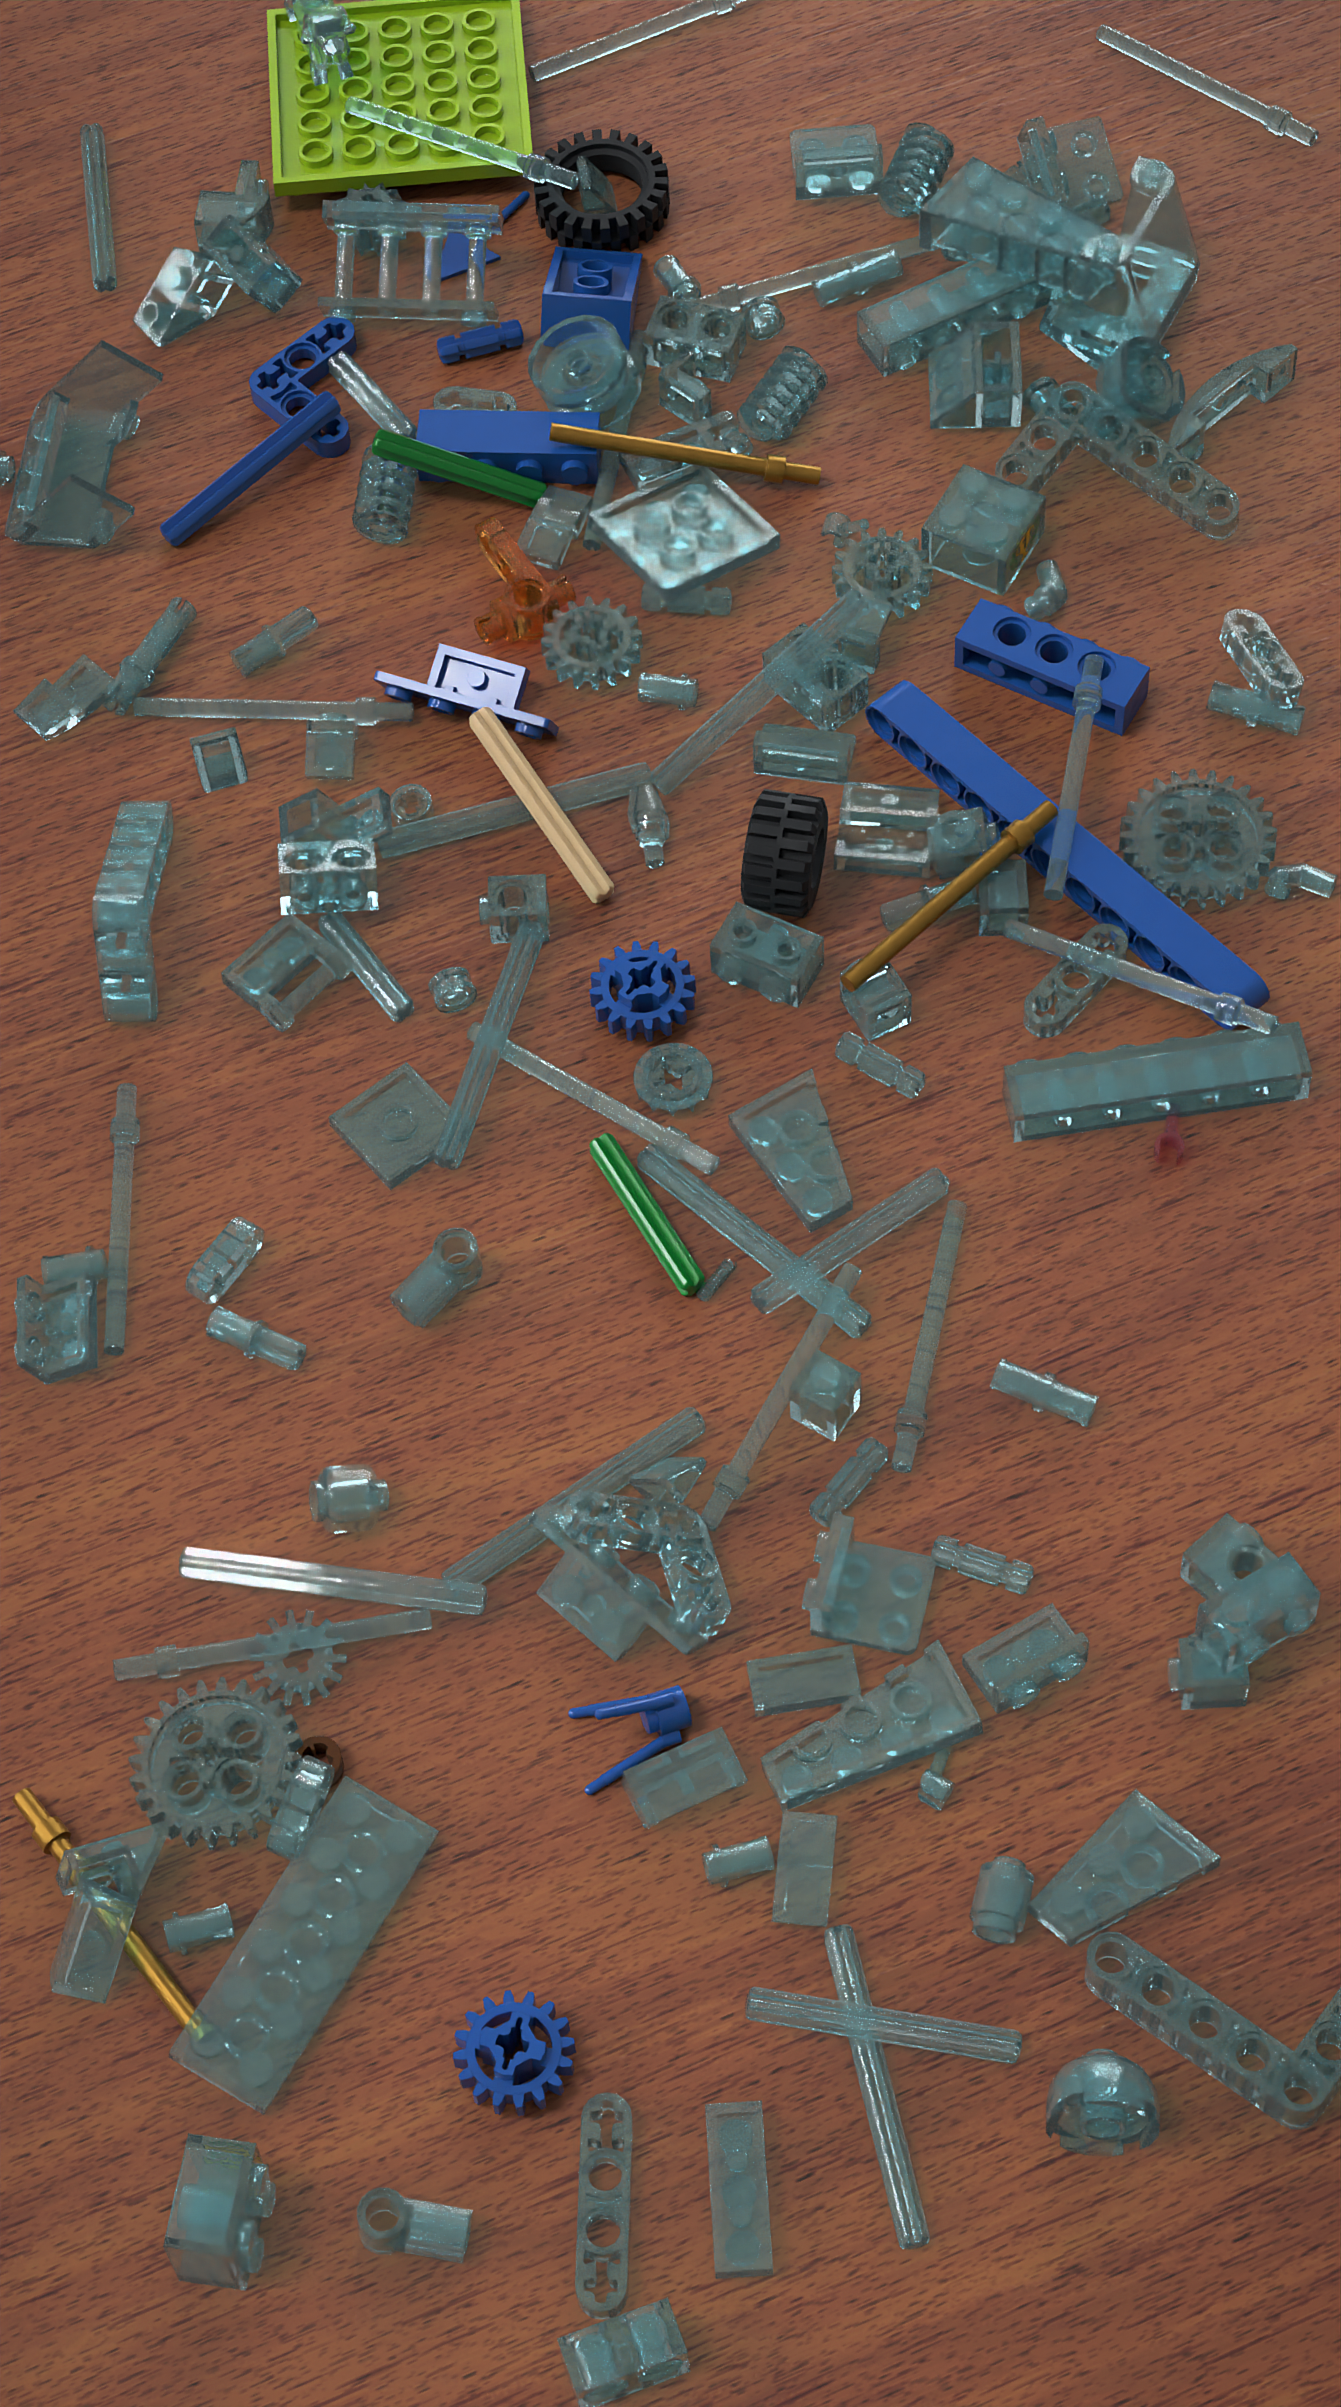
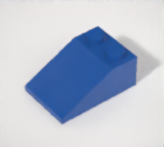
M556 246L542 293L540 345H548L552 349L561 352H570L577 348L595 349L597 353L602 355H617L621 351L629 352L634 329L643 253Z

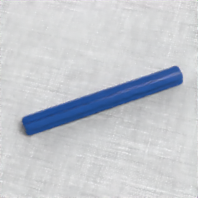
M328 391L322 392L160 525V531L166 541L174 547L179 546L341 412L337 399Z

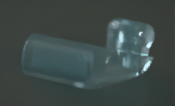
M1055 560L1043 561L1036 567L1040 586L1034 590L1033 596L1026 598L1024 601V608L1031 619L1040 620L1045 615L1051 616L1067 601V588L1058 563Z

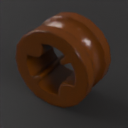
M317 1735L305 1739L296 1748L293 1762L297 1777L309 1789L320 1791L329 1789L337 1784L343 1776L344 1762L340 1748L334 1740L326 1736ZM319 1753L326 1754L331 1766L327 1770L321 1766L320 1773L311 1772L307 1760L311 1756L317 1760L316 1754Z

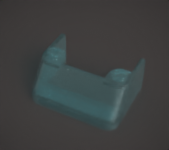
M101 340L41 398L30 419L5 526L6 537L22 545L95 549L100 544L106 545L111 540L115 531L132 517L135 511V507L105 491L114 447L123 438L129 440L133 436L140 421V417L136 415L138 404L162 382L164 374Z

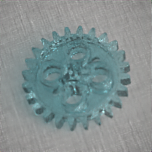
M1195 769L1190 770L1188 780H1182L1173 771L1171 772L1170 784L1168 785L1158 778H1154L1152 792L1140 788L1138 790L1137 802L1129 801L1127 803L1126 816L1121 817L1119 850L1123 851V861L1132 866L1136 872L1155 888H1160L1168 899L1173 895L1179 896L1180 908L1184 909L1190 899H1197L1200 909L1205 910L1207 899L1214 898L1220 907H1225L1226 894L1228 893L1239 901L1242 900L1245 886L1256 890L1259 885L1260 876H1268L1270 862L1275 859L1277 828L1272 827L1273 813L1269 811L1263 812V797L1249 800L1250 785H1245L1238 790L1234 789V776L1232 775L1226 778L1223 783L1216 782L1215 770H1211L1205 780L1199 779Z
M220 1677L215 1691H209L203 1680H198L196 1687L197 1695L189 1697L186 1691L180 1687L177 1689L179 1701L177 1705L173 1707L165 1701L161 1700L158 1702L164 1715L160 1720L152 1717H145L143 1719L151 1733L150 1736L139 1735L133 1738L138 1750L142 1753L128 1758L133 1770L138 1772L129 1778V1782L135 1792H140L135 1797V1800L141 1810L148 1811L146 1816L154 1828L163 1824L162 1829L168 1839L173 1840L182 1832V1838L187 1847L192 1848L200 1835H202L209 1850H214L219 1836L225 1835L230 1845L236 1847L239 1831L245 1829L249 1836L256 1839L258 1838V1830L255 1823L263 1820L267 1824L275 1826L277 1822L271 1810L275 1806L282 1809L291 1808L292 1805L284 1791L301 1789L297 1776L292 1772H297L298 1769L305 1767L301 1754L295 1753V1751L304 1747V1742L299 1733H294L298 1726L292 1714L285 1715L287 1710L280 1698L270 1702L271 1698L265 1687H260L251 1695V1689L247 1681L242 1679L234 1691H231L225 1677ZM256 1731V1735L252 1740L242 1744L236 1743V1740L243 1733ZM203 1732L202 1737L195 1743L183 1744L190 1734ZM175 1760H181V1761H177V1762H175L174 1764L171 1765V1763H172L173 1761H175ZM244 1781L252 1782L251 1786L243 1793L231 1794V1790L238 1783ZM198 1782V1786L191 1793L178 1795V1791L185 1784Z

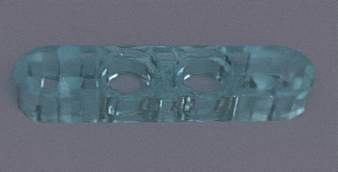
M609 2092L597 2094L585 2104L581 2115L575 2289L578 2304L583 2312L591 2318L600 2320L609 2319L619 2314L627 2303L629 2291L634 2126L631 2108L626 2100L618 2094ZM605 2110L614 2111L615 2119L623 2121L622 2123L613 2124V2149L602 2148L600 2124L592 2122L601 2120ZM590 2147L597 2148L595 2150L589 2151ZM621 2147H624V2150L622 2152L616 2150ZM599 2164H613L621 2171V2181L612 2190H598L590 2183V2173ZM608 2219L618 2225L620 2235L614 2244L608 2247H598L589 2241L587 2237L588 2229L597 2220ZM587 2258L593 2260V2262L585 2264ZM617 2259H620V2263H619V2264H615V2263L611 2262V2261H615V2260H617ZM596 2261L608 2262L607 2276L609 2286L617 2289V2292H609L606 2302L603 2303L596 2302L594 2293L586 2291V2288L596 2287L598 2271Z

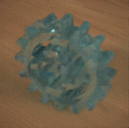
M879 528L876 537H871L865 530L861 531L860 542L857 543L848 538L845 540V551H836L835 565L832 566V583L835 584V595L837 598L845 597V608L848 610L860 606L861 617L867 618L872 611L878 612L880 620H885L889 611H894L899 618L904 617V606L908 605L917 610L920 607V596L928 597L930 594L933 564H929V551L919 550V539L916 537L908 542L903 541V531L898 530L893 537L886 535L885 528ZM881 570L884 571V577L880 576Z
M588 596L585 599L584 606L580 607L572 600L568 601L567 613L555 609L552 612L553 623H544L543 625L544 637L541 638L542 656H545L546 668L548 670L556 669L557 680L560 682L572 677L573 686L576 689H579L584 681H589L593 690H598L599 681L605 679L611 686L617 685L616 674L620 673L629 677L632 674L631 663L636 664L641 661L640 649L643 648L642 630H638V619L636 616L627 617V606L624 604L616 609H611L610 598H605L600 605H594L591 596Z

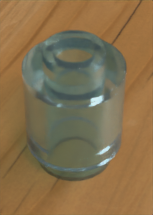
M998 1856L992 1862H986L981 1865L969 1915L970 1919L974 1922L972 1932L977 1937L992 1943L1010 1944L1015 1942L1017 1933L1023 1931L1035 1878L1031 1872L1026 1870V1865L1022 1861L1012 1857Z

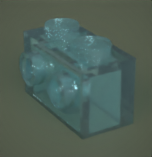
M736 901L710 944L711 972L717 974L719 978L729 984H741L758 991L770 1001L776 1003L784 1002L798 1008L824 966V937Z
M1287 1552L1199 1604L1194 1633L1224 1673L1228 1674L1243 1664H1250L1258 1660L1271 1647L1286 1638L1298 1636L1311 1627L1316 1620L1321 1593L1290 1552Z

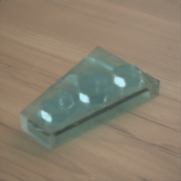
M813 1069L804 1072L728 1115L730 1128L810 1233L853 1209V1198L838 1150L835 1148L824 1105H822L817 1091V1082Z

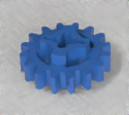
M633 941L631 952L625 953L622 948L617 946L614 948L615 959L613 961L601 957L599 960L600 972H592L590 976L592 987L589 990L591 1007H595L596 1020L598 1022L608 1020L609 1033L613 1035L623 1028L626 1030L628 1041H633L637 1032L644 1033L646 1040L651 1042L656 1030L660 1029L666 1036L672 1035L671 1023L673 1021L681 1025L686 1024V1010H694L695 1008L694 993H696L695 976L690 975L688 960L677 962L676 949L671 948L662 954L659 953L658 942L653 941L649 950H642L639 942ZM669 980L675 987L674 994H671L669 991V985L667 984ZM612 988L616 989L617 1002L611 996Z
M511 1990L505 1991L503 2004L498 2006L488 1996L483 1999L485 2013L480 2016L468 2010L465 2017L470 2031L456 2030L454 2035L456 2044L462 2048V2050L453 2053L455 2068L464 2069L458 2075L460 2085L463 2089L475 2086L472 2094L477 2105L484 2103L489 2097L492 2098L494 2112L498 2115H501L507 2103L514 2104L518 2116H524L526 2102L531 2100L541 2110L546 2108L544 2093L550 2090L555 2094L562 2095L564 2087L559 2075L571 2076L574 2073L573 2061L566 2057L576 2053L574 2038L565 2037L570 2031L569 2021L566 2017L553 2021L556 2014L555 2004L548 2001L540 2009L537 2008L533 1992L528 1991L523 2002L518 2003L514 2001ZM535 2026L547 2035L552 2048H548L546 2042L536 2040ZM522 2039L524 2052H517L514 2055V2059H510L507 2066L505 2054H512L515 2047H519L520 2040ZM477 2057L482 2058L483 2064L494 2067L495 2076L493 2080L481 2070L477 2063ZM536 2077V2078L533 2079L532 2081L523 2084L524 2082H526V2081H528V2080H530V2079Z

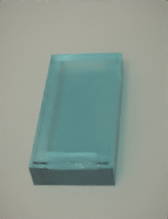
M852 1644L746 1661L755 1717L861 1700V1688Z

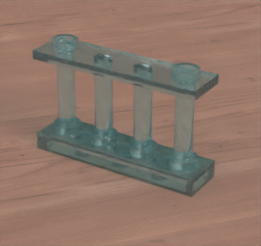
M323 200L322 219L328 230H333V233L338 235L335 297H318L317 305L324 317L345 318L351 323H354L356 318L461 321L460 324L463 326L475 328L487 326V321L499 322V312L495 302L484 301L487 240L491 239V234L503 235L504 217L499 205ZM360 231H377V234L381 236L378 298L352 297L355 236L360 235ZM404 232H421V236L425 237L422 299H396L399 237H403ZM448 233L465 234V237L469 239L466 301L440 300L443 239L447 238Z

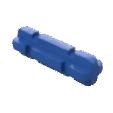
M512 319L500 322L501 327L495 328V325L492 324L459 333L460 338L455 339L454 335L441 337L437 340V352L441 362L449 364L460 361L459 356L462 355L469 359L500 351L501 345H505L506 349L520 346L524 342L522 327L518 320Z

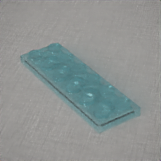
M345 1775L175 2041L168 2057L264 2115L433 1845L439 1831Z

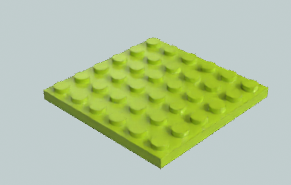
M373 0L267 10L272 163L275 197L507 176L514 177L535 173L519 0Z

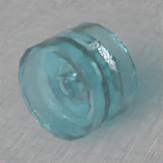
M580 315L571 317L550 327L536 341L528 358V374L550 412H600L601 430L621 421L634 407L641 393L642 376L614 325L599 316Z

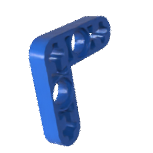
M329 317L256 369L249 379L253 403L282 426L293 417L288 414L291 409L297 406H306L317 397L308 388L355 353L357 343L354 325L344 317ZM301 358H310L315 361L312 366L305 369H297L292 366L296 360ZM339 413L303 444L315 454L324 458H335L343 455L351 444L347 420ZM321 430L325 432L327 435L322 437Z

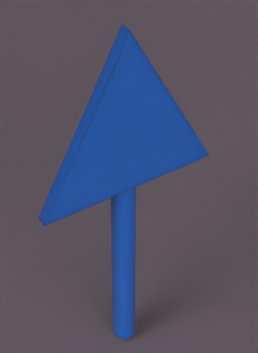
M523 191L473 239L450 228L433 283L436 284L501 260V256L480 245V243L530 197V193Z

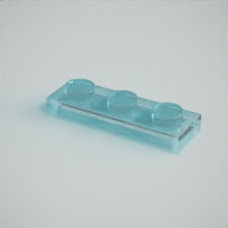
M762 2100L705 2104L716 2279L771 2276L773 2275Z

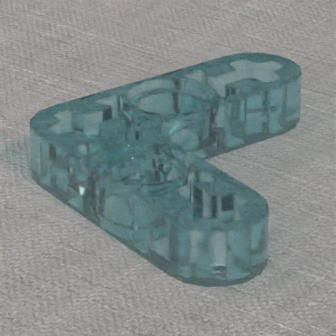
M576 1491L572 1493L559 1515V1524L569 1537L585 1544L659 1554L676 1613L681 1623L688 1630L701 1636H713L719 1632L732 1610L731 1602L707 1526L703 1518L695 1510L676 1503L593 1491ZM623 1517L636 1522L643 1530L629 1525ZM682 1563L694 1567L702 1576L688 1571Z

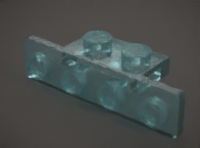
M552 1504L534 1509L527 1518L528 1521L565 1552L536 1594L612 1660L616 1662L622 1659L648 1624L685 1655L703 1648L708 1641V1637L699 1630V1622L687 1611L681 1608H673L659 1596V1588L649 1578L638 1573L633 1574L620 1563V1556L612 1546L602 1540H594L579 1527V1519L572 1512L562 1506H554Z

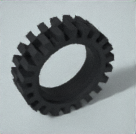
M596 129L592 130V140L586 141L583 132L574 134L573 146L564 138L557 142L558 152L549 148L545 152V161L539 160L536 166L537 174L534 173L533 182L538 223L541 229H546V236L551 241L558 237V246L569 247L573 242L574 248L586 249L587 246H592L594 250H602V247L610 246L611 251L621 252L622 243H626L629 250L632 251L639 248L638 236L648 243L653 239V229L660 232L664 226L663 218L667 219L669 214V179L666 163H663L662 155L658 150L652 153V144L645 140L638 146V136L631 133L628 134L623 142L621 141L620 130L612 129L609 139H602V130ZM594 172L624 174L631 177L641 188V193L633 204L621 211L609 214L580 212L573 209L563 198V192L568 184L583 175Z

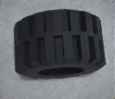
M769 789L762 791L752 810L743 853L741 895L746 909L800 918L807 916L817 896L825 857L828 811L824 798Z

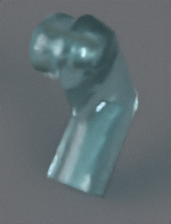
M1305 863L1274 866L1266 875L1269 879L1264 886V891L1267 895L1285 900L1289 897L1290 889L1293 885L1330 898L1338 875Z

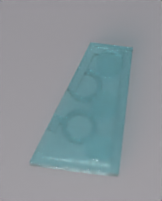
M1135 1789L1029 1903L1028 1913L1068 1946L1072 1947L1127 1917L1128 1912L1156 1896L1160 1899L1176 1890L1178 1884L1200 1872L1203 1875L1220 1866L1221 1857Z

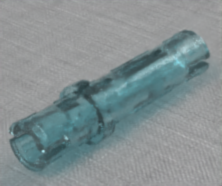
M172 598L168 607L134 653L123 658L119 664L120 672L100 696L101 703L107 710L112 712L116 704L119 703L115 714H126L129 706L142 688L150 687L155 680L154 672L197 616L196 609L190 602L186 600L179 610L178 606L181 604L182 598Z

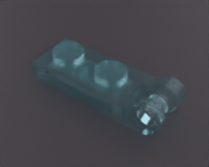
M731 411L717 413L652 438L750 455L753 451V444L745 433L739 432L740 424ZM619 452L620 464L638 494L709 468Z

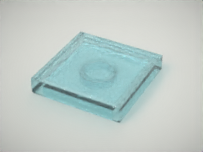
M407 1062L328 1117L330 1126L390 1190L469 1135L468 1125Z

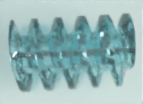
M915 122L908 124L894 153V157L888 166L883 182L877 191V199L881 207L888 214L896 217H908L913 214L925 213L930 209L933 204V198L938 192V187L944 179V173L947 171L949 162L954 156V145L944 133L926 123Z
M785 346L781 354L778 355L772 366L765 373L764 378L758 382L755 390L749 394L746 402L737 411V419L741 428L748 436L758 441L767 442L772 439H788L792 433V428L799 424L801 416L805 415L809 410L810 403L815 402L819 396V391H823L828 384V377L824 369L805 350L796 346Z
M371 444L365 449L362 456V467L359 473L360 480L357 485V495L354 502L355 509L352 514L353 525L368 540L382 544L399 543L406 539L409 532L408 523L411 519L410 510L414 502L413 494L416 489L415 481L418 477V470L375 456L372 453Z

